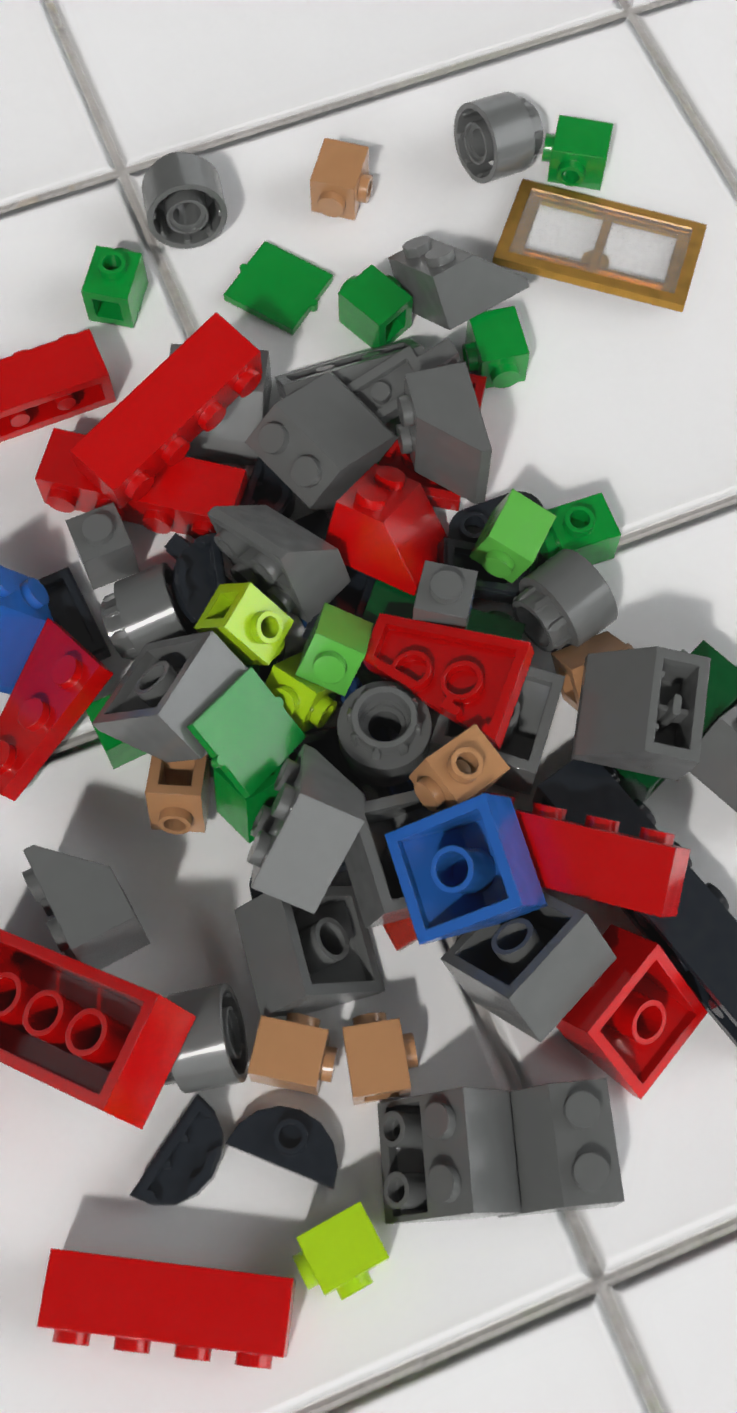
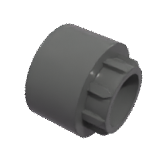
M502 92L464 103L458 109L454 121V140L458 157L470 177L478 183L491 182L525 171L531 165L533 158L538 155L543 143V127L536 108L525 98L518 97L511 92Z
M172 152L159 158L144 175L142 195L149 229L157 240L173 248L190 249L209 243L221 233L226 224L227 209L219 174L209 161L188 152Z
M562 549L522 578L519 583L520 594L513 599L512 604L516 621L526 624L525 635L539 649L550 653L570 645L579 647L613 623L618 616L615 598L604 578L586 558L571 549Z
M165 562L116 581L114 583V593L105 596L101 603V614L106 631L116 651L123 659L134 661L147 643L198 633L194 628L196 624L192 623L177 606L171 589L173 570Z
M377 681L366 684L350 694L343 703L337 720L339 751L344 765L357 779L378 787L400 785L409 781V776L429 756L432 730L429 709L424 702L396 682ZM379 727H390L399 735L392 741L381 742L375 740L370 734Z
M228 983L169 994L166 997L168 1000L195 1015L196 1019L164 1085L177 1083L183 1093H192L243 1083L248 1072V1047L242 1013L231 986Z

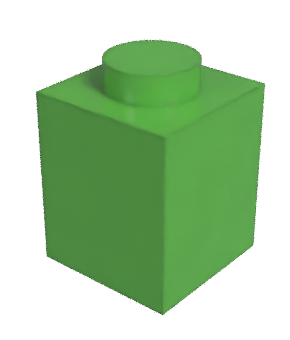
M512 489L492 511L469 557L483 565L484 569L491 575L504 578L513 583L533 564L556 516Z
M325 602L304 645L295 675L345 696L366 655L373 623Z

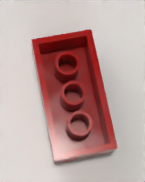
M0 929V1062L105 1113L143 1129L196 1016L158 993Z

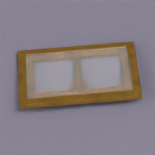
M522 179L495 250L492 263L683 312L707 225Z

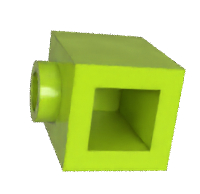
M251 582L231 583L218 586L194 628L199 633L213 630L244 665H270L271 661L283 650L285 637L294 620Z
M302 652L274 664L265 684L275 697L283 699L284 709L303 733L314 727L321 728L328 722L337 705L335 699L338 693L295 675Z
M360 1201L296 1237L302 1251L292 1256L308 1290L320 1285L325 1296L336 1290L341 1301L372 1284L373 1280L368 1271L389 1260V1256Z

